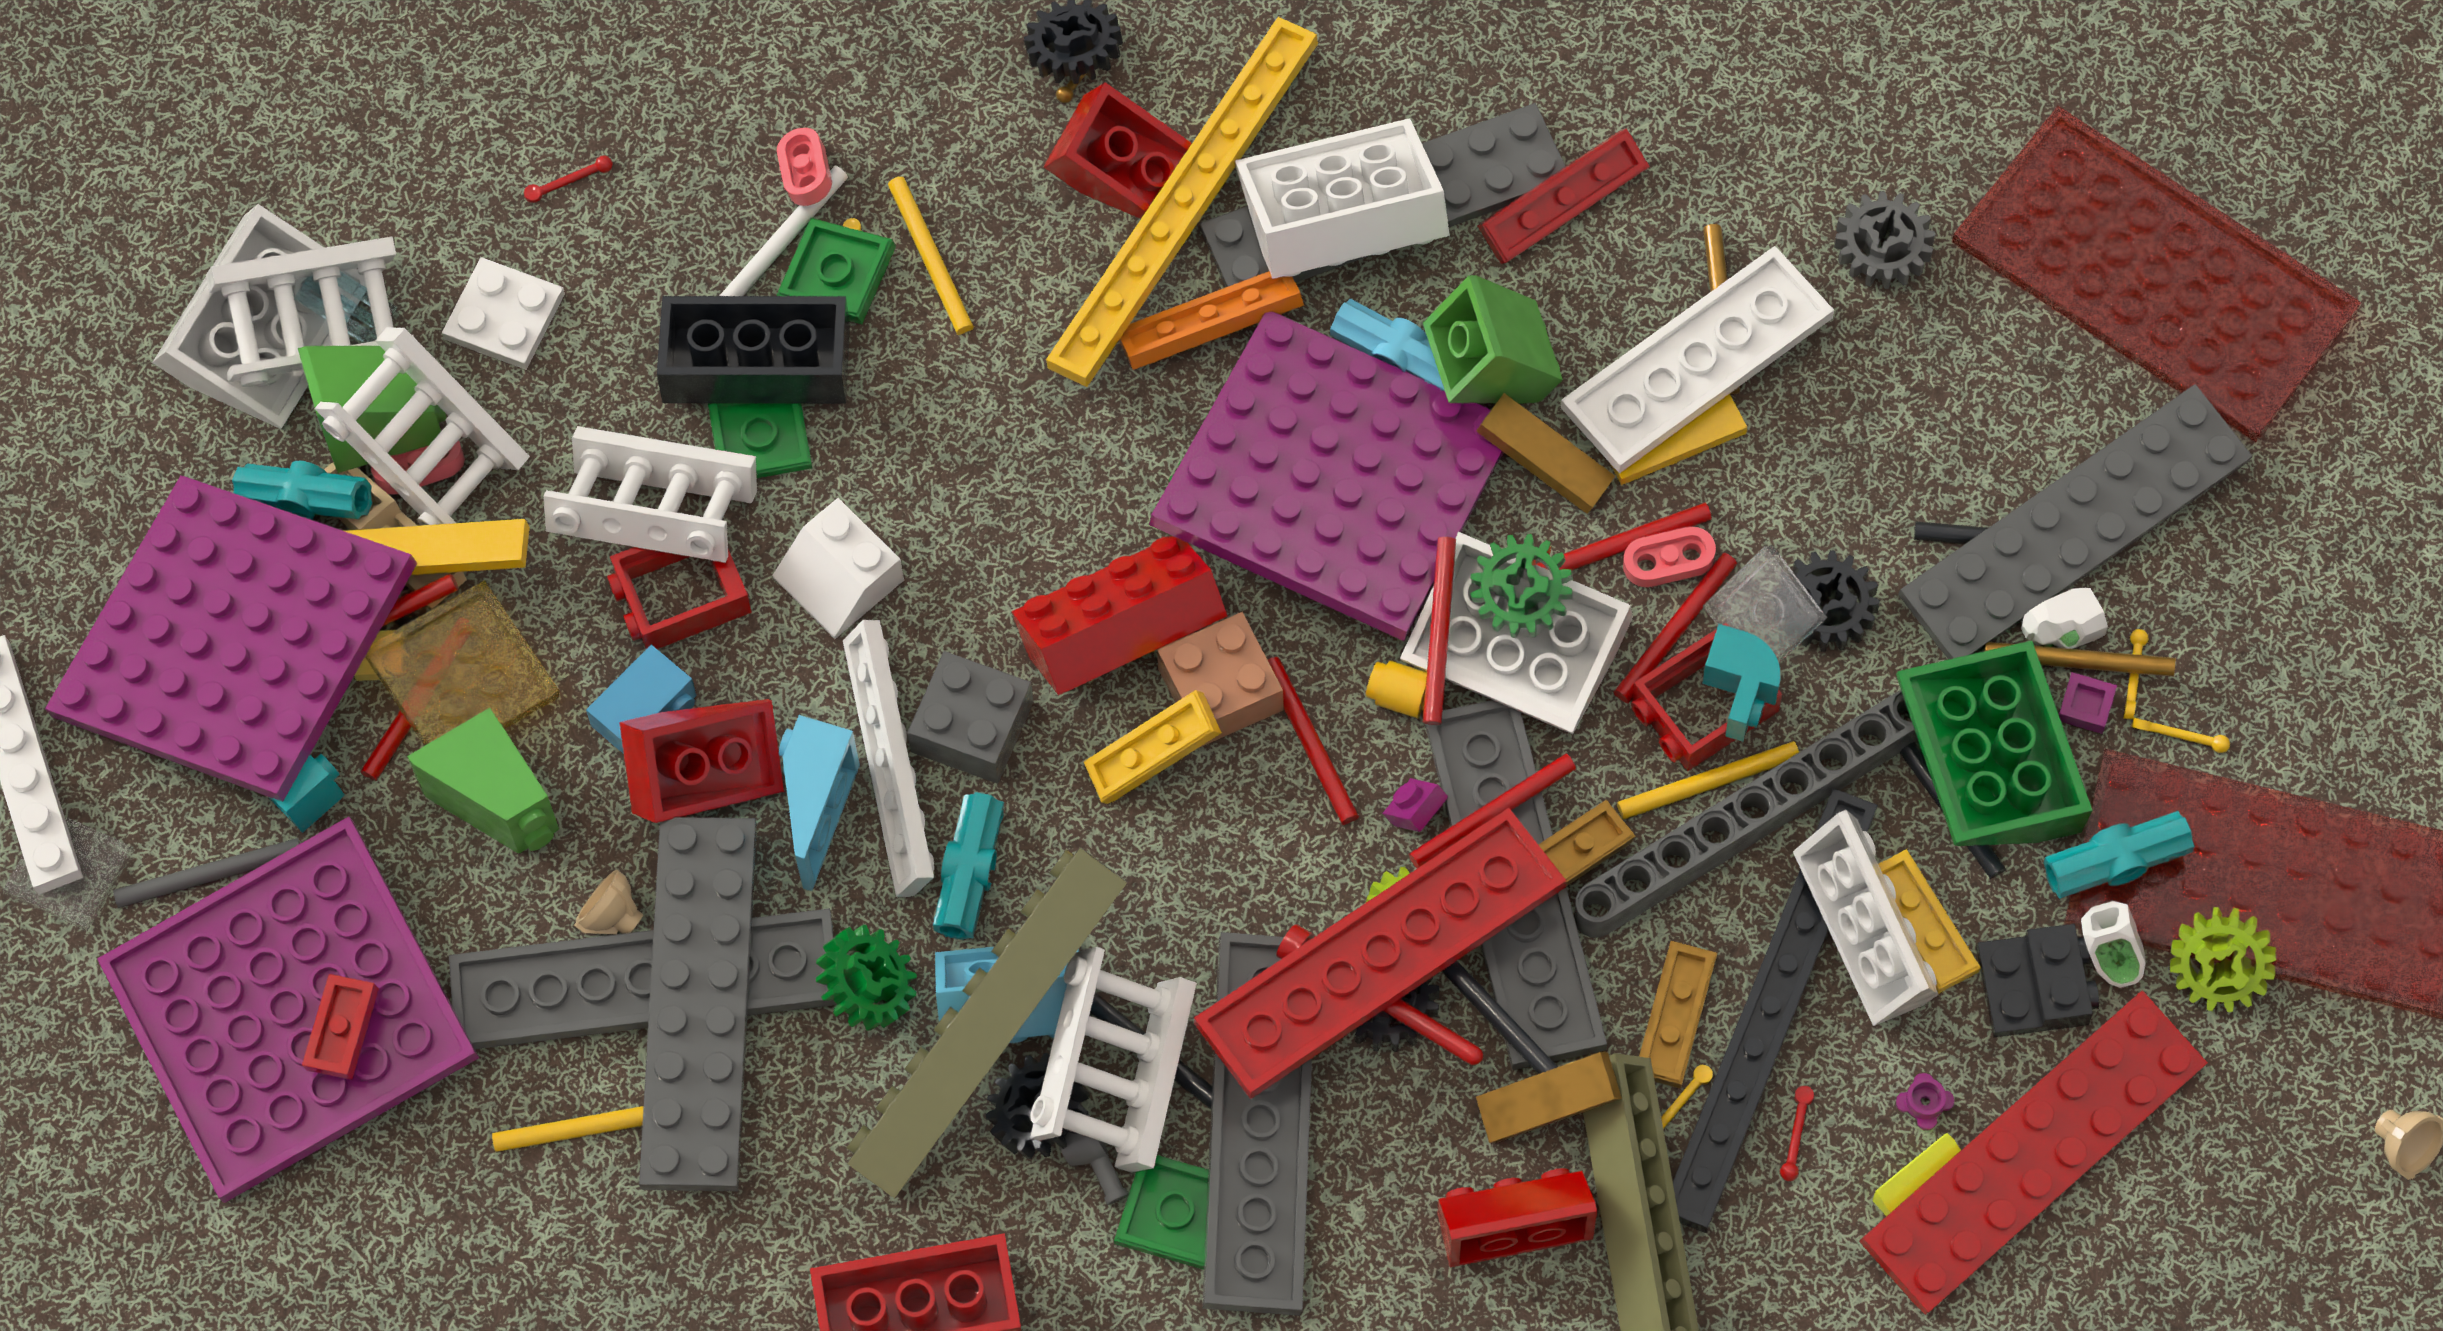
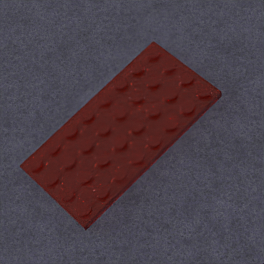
M2059 106L2055 108L1959 226L1952 239V243L2178 392L2183 393L2196 384L2224 421L2254 442L2258 441L2357 314L2362 303Z
M2104 749L2091 803L2093 811L2087 821L2082 844L2089 842L2095 834L2110 826L2126 823L2133 827L2179 811L2180 815L2187 820L2195 847L2192 853L2149 867L2142 876L2126 884L2110 886L2106 882L2070 895L2063 925L2075 923V928L2082 930L2081 918L2091 907L2115 901L2128 905L2143 946L2171 952L2172 941L2182 940L2179 937V927L2185 924L2194 928L2195 913L2199 912L2208 920L2212 918L2213 907H2219L2222 917H2229L2232 910L2237 908L2239 909L2240 921L2245 923L2252 916L2257 918L2256 933L2269 930L2270 942L2266 946L2276 947V961L2271 962L2275 966L2274 978L2443 1019V830ZM2248 946L2244 956L2249 958L2251 965L2255 967L2256 958L2253 950ZM2191 952L2190 957L2195 958V954ZM2232 954L2229 957L2226 956L2225 959L2232 961ZM2215 958V960H2214V963H2220V962H2221L2220 960H2217L2216 958Z

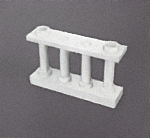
M393 236L211 266L206 274L209 293L222 291L223 297H228L242 364L230 367L226 373L228 382L241 380L242 387H251L269 382V375L304 370L298 348L304 347L292 290V286L296 284L295 279L313 276L314 282H319L332 346H380L376 341L355 345L350 344L337 278L341 277L340 271L358 268V273L364 275L377 338L387 327L394 328L382 271L386 269L385 264L390 263L396 255ZM268 284V289L274 290L287 356L260 361L246 294L251 292L250 286Z
M387 327L375 340L385 351L383 354L385 360L343 407L339 403L320 402L314 409L325 419L322 425L326 431L341 442L346 440L420 515L417 521L421 526L456 523L450 516L492 469L519 470L530 456L405 328ZM406 372L417 383L414 387L416 393L380 434L373 439L356 420L398 373L404 374ZM430 405H438L448 415L446 418L447 426L408 470L405 471L388 452ZM461 437H469L479 447L477 450L478 458L441 500L436 503L419 484Z
M577 426L572 437L574 473L578 475L568 494L546 490L544 494L546 532L726 563L728 558L727 521L722 519L731 500L746 503L753 502L757 493L756 456ZM597 477L622 481L613 502L588 497ZM641 485L667 489L658 509L632 505ZM686 492L712 497L703 517L677 513Z
M1094 947L1076 952L1066 966L1064 981L1067 986L1041 1094L1036 1099L1031 1111V1121L1034 1124L1030 1138L1040 1141L1061 1136L1062 1128L1115 1146L1118 1152L1115 1162L1116 1168L1131 1173L1152 1169L1156 1161L1197 983L1178 977L1159 982L1157 987L1152 989L1100 970L1105 950ZM1095 989L1148 1007L1150 1017L1146 1033L1142 1035L1089 1016ZM1086 1035L1137 1053L1139 1064L1135 1079L1130 1081L1079 1063L1084 1036ZM1073 1082L1125 1099L1129 1107L1124 1126L1121 1128L1067 1109Z

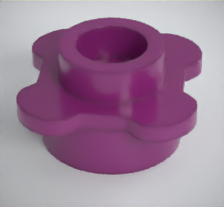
M1921 1073L1915 1076L1907 1092L1900 1093L1897 1096L1896 1107L1900 1112H1908L1914 1117L1919 1128L1931 1130L1936 1126L1937 1118L1942 1112L1953 1108L1955 1100L1953 1094L1950 1091H1945L1944 1087L1934 1080L1931 1075ZM1922 1098L1929 1099L1930 1103L1928 1105H1923L1920 1100Z

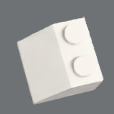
M839 498L834 500L801 529L772 575L834 639L904 581L900 558Z

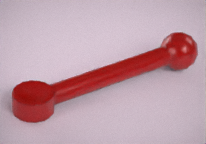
M603 155L598 157L594 164L540 187L531 184L524 189L525 199L528 202L535 203L540 201L542 195L598 171L607 173L612 169L613 162L610 157Z
M1808 1086L1798 1087L1794 1095L1798 1105L1787 1161L1780 1168V1175L1786 1181H1793L1799 1175V1169L1796 1166L1807 1105H1810L1814 1099V1092Z

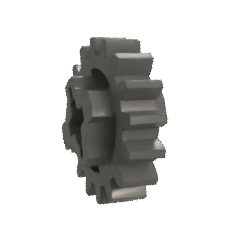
M1880 191L1878 201L1873 202L1868 195L1864 194L1861 196L1860 208L1849 203L1846 207L1845 217H1839L1836 228L1838 233L1834 241V248L1840 249L1838 262L1840 265L1852 263L1849 276L1852 278L1860 273L1865 274L1866 286L1870 287L1875 278L1882 279L1884 289H1889L1891 279L1897 278L1903 286L1907 285L1909 271L1914 275L1920 276L1923 273L1924 262H1930L1933 248L1930 246H1933L1935 231L1928 230L1931 218L1929 215L1917 216L1920 206L1917 201L1908 207L1903 205L1904 194L1899 193L1894 201L1887 200L1885 191ZM1890 229V237L1887 241H1884L1882 248H1879L1882 237H1885L1887 230ZM1860 249H1863L1867 256H1865L1860 251Z

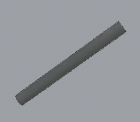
M295 838L113 890L117 907L121 908L252 871L301 843L299 838Z

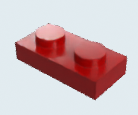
M333 974L328 975L302 1062V1066L307 1071L353 1079L379 991L375 983Z

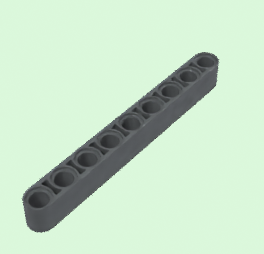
M1899 690L1584 885L1579 890L1575 900L1574 919L1577 929L1583 935L1591 938H1600L1608 935L1830 797L1833 788L1837 790L1843 789L1899 754L1908 744L1912 742L1917 743L1918 738L1913 723L1903 720L1898 714L1902 711H1908L1902 691ZM1863 735H1874L1882 743L1877 746H1869L1864 744L1860 737ZM1835 759L1843 767L1838 770H1829L1821 764V761ZM1786 783H1796L1804 791L1800 794H1790L1783 790L1781 786ZM1748 807H1757L1765 813V816L1759 819H1752L1747 817L1742 810ZM1709 831H1717L1722 833L1726 840L1721 843H1711L1703 835ZM1671 855H1677L1682 857L1687 864L1680 868H1673L1668 866L1664 859ZM1630 880H1639L1645 883L1648 888L1642 892H1632L1624 884ZM1599 904L1604 906L1608 913L1601 917H1593L1588 915L1584 909L1589 905Z

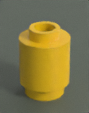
M1377 661L1369 678L1366 697L1375 700V705L1419 719L1422 711H1424L1427 672L1394 661H1389L1387 664Z

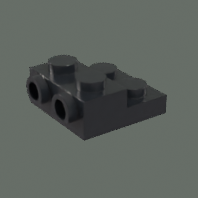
M2075 923L2028 929L2023 937L1977 943L1976 951L1979 966L1981 967L1980 971L1993 1038L2089 1025L2093 1015L2092 1010L2099 1009V993L2095 980L2086 981L2083 965L2090 963V954L2084 936H2077Z

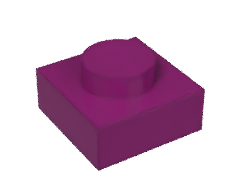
M2071 672L2059 712L2061 722L2103 734L2117 685Z
M1410 778L1407 783L1398 788L1393 796V801L1382 814L1396 827L1421 832L1448 796L1438 784Z

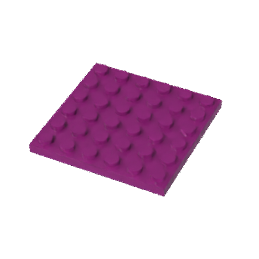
M1273 311L1264 313L1152 512L1149 525L1405 641L1434 585L1438 537L1456 538L1458 532H1462L1503 451L1476 432L1477 428L1491 411L1490 409L1477 403H1449L1445 391H1441L1440 388L1425 382L1422 378L1406 371L1403 372L1393 365Z
M180 475L45 710L52 718L283 802L411 576L417 562L409 553Z
M350 817L341 820L97 958L218 1198L223 1203L479 1059L473 1044L354 821ZM329 974L372 982L379 988L352 1080L307 1071L302 1066Z

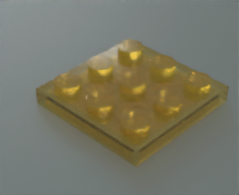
M485 580L372 643L365 656L424 746L489 707L505 729L559 698L560 690Z

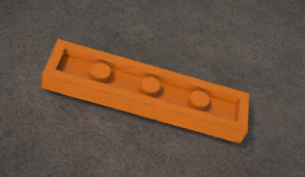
M1270 271L1133 322L1129 324L1119 342L1132 369L1135 370L1259 323L1264 313L1273 311L1282 315L1285 312L1304 306L1301 293L1292 276L1272 279Z

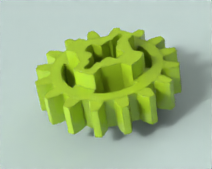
M2213 907L2211 919L2206 920L2202 914L2197 912L2194 914V928L2185 924L2179 927V937L2182 940L2172 941L2171 954L2176 957L2170 960V972L2180 973L2176 979L2178 990L2187 987L2191 988L2189 994V1001L2191 1003H2195L2203 997L2207 999L2208 1011H2213L2217 1002H2224L2227 1012H2233L2234 1001L2240 999L2246 1007L2252 1006L2253 991L2263 996L2267 993V983L2264 979L2269 980L2275 977V966L2271 962L2276 961V947L2266 946L2270 942L2269 930L2255 932L2257 927V918L2255 916L2250 917L2244 923L2239 920V909L2234 908L2229 917H2222L2219 907ZM2248 946L2254 952L2256 958L2255 967L2251 965V960L2244 956ZM2191 952L2195 954V960L2202 964L2198 973L2195 972L2191 964ZM2232 954V961L2225 959L2226 956L2229 957ZM2215 958L2221 961L2220 963H2216L2214 966Z

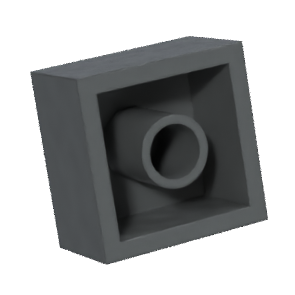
M943 651L907 732L911 753L998 784L1034 703L1031 682Z

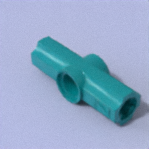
M294 461L290 468L247 463L244 467L237 468L232 479L234 485L233 493L313 520L315 514L359 519L362 515H368L373 503L371 499L372 486L366 478L327 473L319 466L306 461Z
M978 792L964 795L954 839L949 841L946 846L941 869V883L943 885L940 897L938 898L935 917L933 918V930L945 937L960 940L974 938L984 892H988L991 888L992 883L988 882L990 870L995 871L997 851L995 846L1000 833L999 829L1005 808L1004 802L995 799L992 795Z
M2179 811L2133 827L2126 823L2110 826L2095 834L2087 843L2046 856L2043 864L2048 883L2052 891L2060 899L2106 882L2110 886L2126 884L2142 876L2149 867L2192 853L2195 846L2186 818L2181 816Z

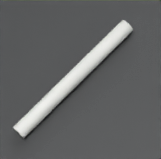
M834 166L830 170L832 187L827 196L820 202L812 205H799L720 296H744L808 224L810 218L815 216L845 182L848 176L841 168Z

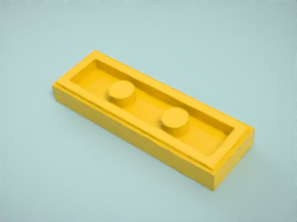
M1729 393L1621 473H1618L1612 465L1611 467L1620 484L1623 485L1747 433V425Z
M1195 690L1084 761V764L1101 802L1108 804L1116 801L1222 732L1204 693Z
M1907 849L1879 863L1882 874L1887 875L1894 885L1896 892L1895 902L1902 917L1908 919L1916 934L1915 945L1922 960L1927 962L1934 971L1937 982L1935 988L1938 994L1979 973L1981 967Z

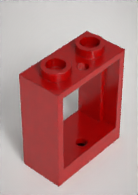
M633 547L610 556L614 573L608 575L607 579L616 601L625 599L629 607L630 613L623 615L632 640L642 639L645 649L651 644L656 649L752 613L748 594L729 549L726 563L710 560L725 597L650 625L631 580L690 556Z
M1716 630L1634 682L1633 702L1631 703L1634 714L1644 726L1650 724L1661 737L1659 738V744L1665 755L1672 762L1679 760L1687 771L1736 739L1725 736L1727 723L1691 745L1655 698L1705 666ZM1779 689L1776 704H1764L1759 724L1779 712L1782 693ZM1748 726L1747 732L1752 730L1754 727Z

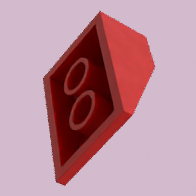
M1104 82L1082 97L1043 168L1079 193L1141 219L1192 143Z
M764 699L666 711L619 722L632 814L658 823L673 819L674 817H683L784 792L772 700Z

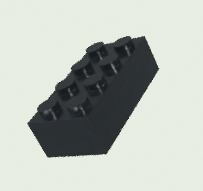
M662 296L657 379L662 403L846 404L850 321L846 296Z

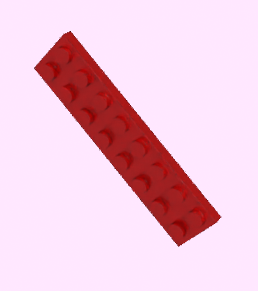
M1507 808L1195 1016L1194 1025L1248 1097L1252 1099L1566 888V879L1510 808Z
M2142 990L1862 1237L1859 1242L1908 1298L1926 1315L2208 1062Z

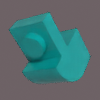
M1718 624L1705 664L1702 684L1736 694L1728 717L1726 737L1744 742L1748 726L1758 727L1764 704H1776L1780 684V666L1775 653L1762 639L1751 633Z

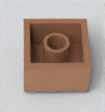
M1243 612L1157 649L1158 670L1175 703L1195 690L1203 692L1222 733L1204 745L1283 711V689Z

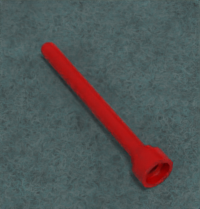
M1298 924L1293 925L1280 943L1276 957L1279 959L1284 958L1311 940L1314 934ZM1399 999L1383 1010L1466 1063L1477 1065L1482 1061L1483 1052L1478 1046L1405 1001Z

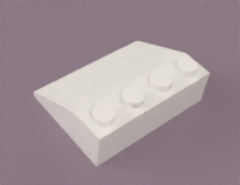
M1410 118L1235 161L1259 245L1272 279L1283 276H1295L1303 271L1328 265L1336 266L1348 260L1369 255H1382L1393 249L1414 244H1427L1434 239L1450 236L1444 190Z
M257 204L243 216L213 266L324 247ZM357 269L340 271L341 277L337 278L346 323L367 290L364 275H360ZM313 276L295 279L296 284L292 286L304 346H332L319 282H314ZM206 277L152 362L190 388L280 429L284 426L308 387L304 370L269 375V382L251 387H242L241 380L228 382L226 373L230 367L242 364L228 297H223L222 291L209 293ZM268 284L250 286L251 292L246 295L260 361L287 356L274 290H269Z
M1458 532L1455 538L1457 540L1445 680L1573 734L1613 662L1632 621L1631 605L1571 580L1564 583L1563 586L1573 590V599H1561L1560 602L1566 607L1567 614L1565 617L1555 613L1551 615L1554 625L1553 629L1549 630L1542 623L1536 625V637L1531 638L1527 628H1520L1517 638H1512L1509 626L1506 624L1500 631L1496 632L1492 628L1493 615L1483 620L1479 616L1478 610L1485 602L1473 603L1471 597L1473 591L1481 588L1472 584L1471 574L1483 573V570L1477 563L1478 556H1483L1490 559L1493 556L1490 545ZM1516 558L1505 562L1498 569H1506L1516 561ZM1536 565V571L1540 576L1549 577V580H1553L1549 570ZM1526 569L1519 585H1513L1518 603L1525 587H1530ZM1434 586L1400 657L1401 661L1427 671ZM1491 592L1494 602L1502 610L1508 612V602L1504 596H1497L1495 592ZM1539 602L1528 610V614L1538 611L1546 603Z
M1847 810L1837 813L1796 848L1793 853L1873 1026L1928 1003L1939 995L1935 988L1937 982L1933 969L1927 962L1922 960L1915 945L1916 934L1912 924L1908 919L1902 917L1895 902L1896 892L1892 881L1887 875L1882 874L1875 859L1876 850L1872 838L1866 831H1862L1858 820Z

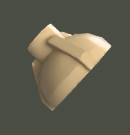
M615 870L604 878L579 912L574 924L582 933L616 935L618 931L624 934L631 933L643 917V913L637 910L632 900L631 886L626 876L620 871Z
M2388 1110L2383 1113L2376 1123L2375 1132L2385 1140V1156L2392 1169L2409 1180L2415 1178L2416 1174L2427 1168L2443 1145V1118L2425 1111H2412L2402 1116L2394 1110Z

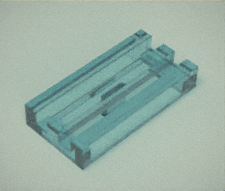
M340 271L341 277L337 278L338 286L370 306L367 288ZM313 275L308 276L294 299L326 319L323 300L309 292L313 290L321 295L319 282H314ZM340 294L343 310L373 328L371 331L345 315L348 334L362 343L375 341L377 336L372 314ZM388 302L392 317L397 307Z

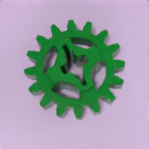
M1527 534L1523 544H1517L1513 535H1508V547L1501 549L1499 545L1493 542L1490 544L1493 554L1490 559L1478 556L1477 563L1483 570V573H1472L1470 579L1472 584L1481 588L1473 591L1471 597L1473 603L1485 602L1478 610V613L1482 620L1492 615L1494 616L1492 622L1494 631H1500L1506 624L1509 626L1512 638H1517L1520 628H1527L1528 633L1533 638L1537 634L1536 625L1542 623L1551 630L1554 628L1551 615L1555 613L1565 617L1567 614L1566 607L1560 601L1561 599H1573V590L1563 586L1564 583L1571 581L1573 577L1570 569L1559 570L1566 561L1562 552L1552 557L1550 556L1552 548L1550 541H1544L1538 548L1534 546L1532 534ZM1516 558V561L1506 569H1498L1505 562ZM1536 560L1548 568L1553 580L1539 575L1536 571ZM1526 569L1530 587H1525L1518 603L1513 585H1519ZM1491 592H1495L1497 596H1504L1508 602V612L1502 610L1494 602ZM1539 602L1546 603L1538 611L1528 614V610Z
M861 925L854 931L848 927L823 946L826 953L817 959L816 964L825 971L816 977V982L827 985L828 991L821 998L823 1001L834 1000L837 1005L834 1008L833 1014L836 1017L846 1012L849 1014V1026L854 1027L863 1021L866 1031H871L878 1025H881L883 1028L889 1026L909 1011L910 1006L907 1002L914 998L917 992L908 984L917 978V974L912 971H906L905 964L911 960L910 955L899 956L896 950L900 942L897 939L888 944L884 941V930L878 929L870 935L867 925ZM849 951H860L855 952L851 956L847 954ZM882 999L886 1001L885 1004H880V1005L873 1004V1003H878V1002L881 1001Z

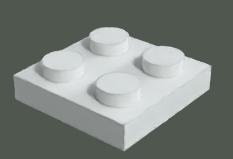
M481 257L442 331L444 340L527 370L565 295L564 289L561 286Z

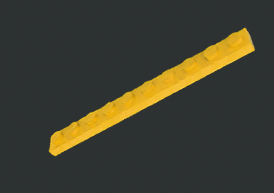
M1280 17L1275 20L1047 357L1048 369L1088 387L1236 167L1235 161L1242 158L1318 45L1317 34Z

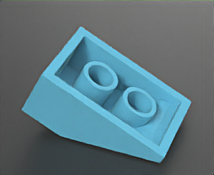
M798 715L794 729L787 728L783 734L779 747V756L783 757V773L786 780L797 866L803 889L812 891L860 763L853 731Z

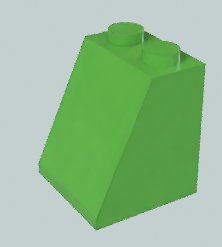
M1469 275L1423 322L1449 403H1497L1504 393L1517 403H1536L1542 401L1563 380L1536 300L1477 275Z
M304 346L298 348L314 407L320 402L339 403L343 407L385 360L383 358L385 351L380 346ZM406 372L404 374L398 373L360 415L356 422L375 439L416 393L414 387L417 383ZM430 405L391 448L388 454L399 455L429 446L441 432L439 423L446 421V413L438 405ZM316 411L337 473L369 464L346 440L341 442L328 433L322 425L325 419Z
M490 707L407 756L419 787L427 799L518 854L528 848L530 851H535L544 847L553 839V833L559 830L548 795Z

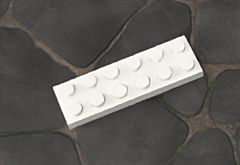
M1774 246L1561 400V409L1618 473H1621L1833 318L1834 309Z

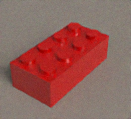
M1174 536L1159 538L1150 547L1138 553L1116 558L1108 567L1088 576H1078L1070 580L1065 587L1047 595L1035 596L1029 599L1024 606L1011 611L1030 660L1058 696L1228 616L1212 570L1187 542Z
M1005 1233L810 1268L820 1331H1022Z

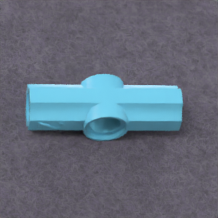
M1352 299L1342 304L1330 328V336L1393 365L1403 372L1406 371L1422 378L1425 382L1440 388L1441 391H1445L1427 335L1419 326L1404 318H1394L1392 321Z

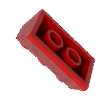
M1559 1168L1543 1173L1541 1179L1522 1182L1521 1178H1508L1496 1182L1491 1189L1474 1192L1472 1187H1462L1451 1190L1445 1194V1198L1438 1199L1437 1213L1450 1268L1593 1240L1597 1208L1583 1171L1570 1173L1569 1169Z

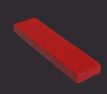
M1627 128L1621 129L1477 225L1496 258L1501 264H1505L1650 166Z

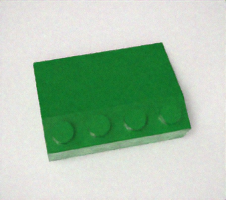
M2032 640L1897 671L1896 677L1955 846L2039 843L2082 833L2093 810Z

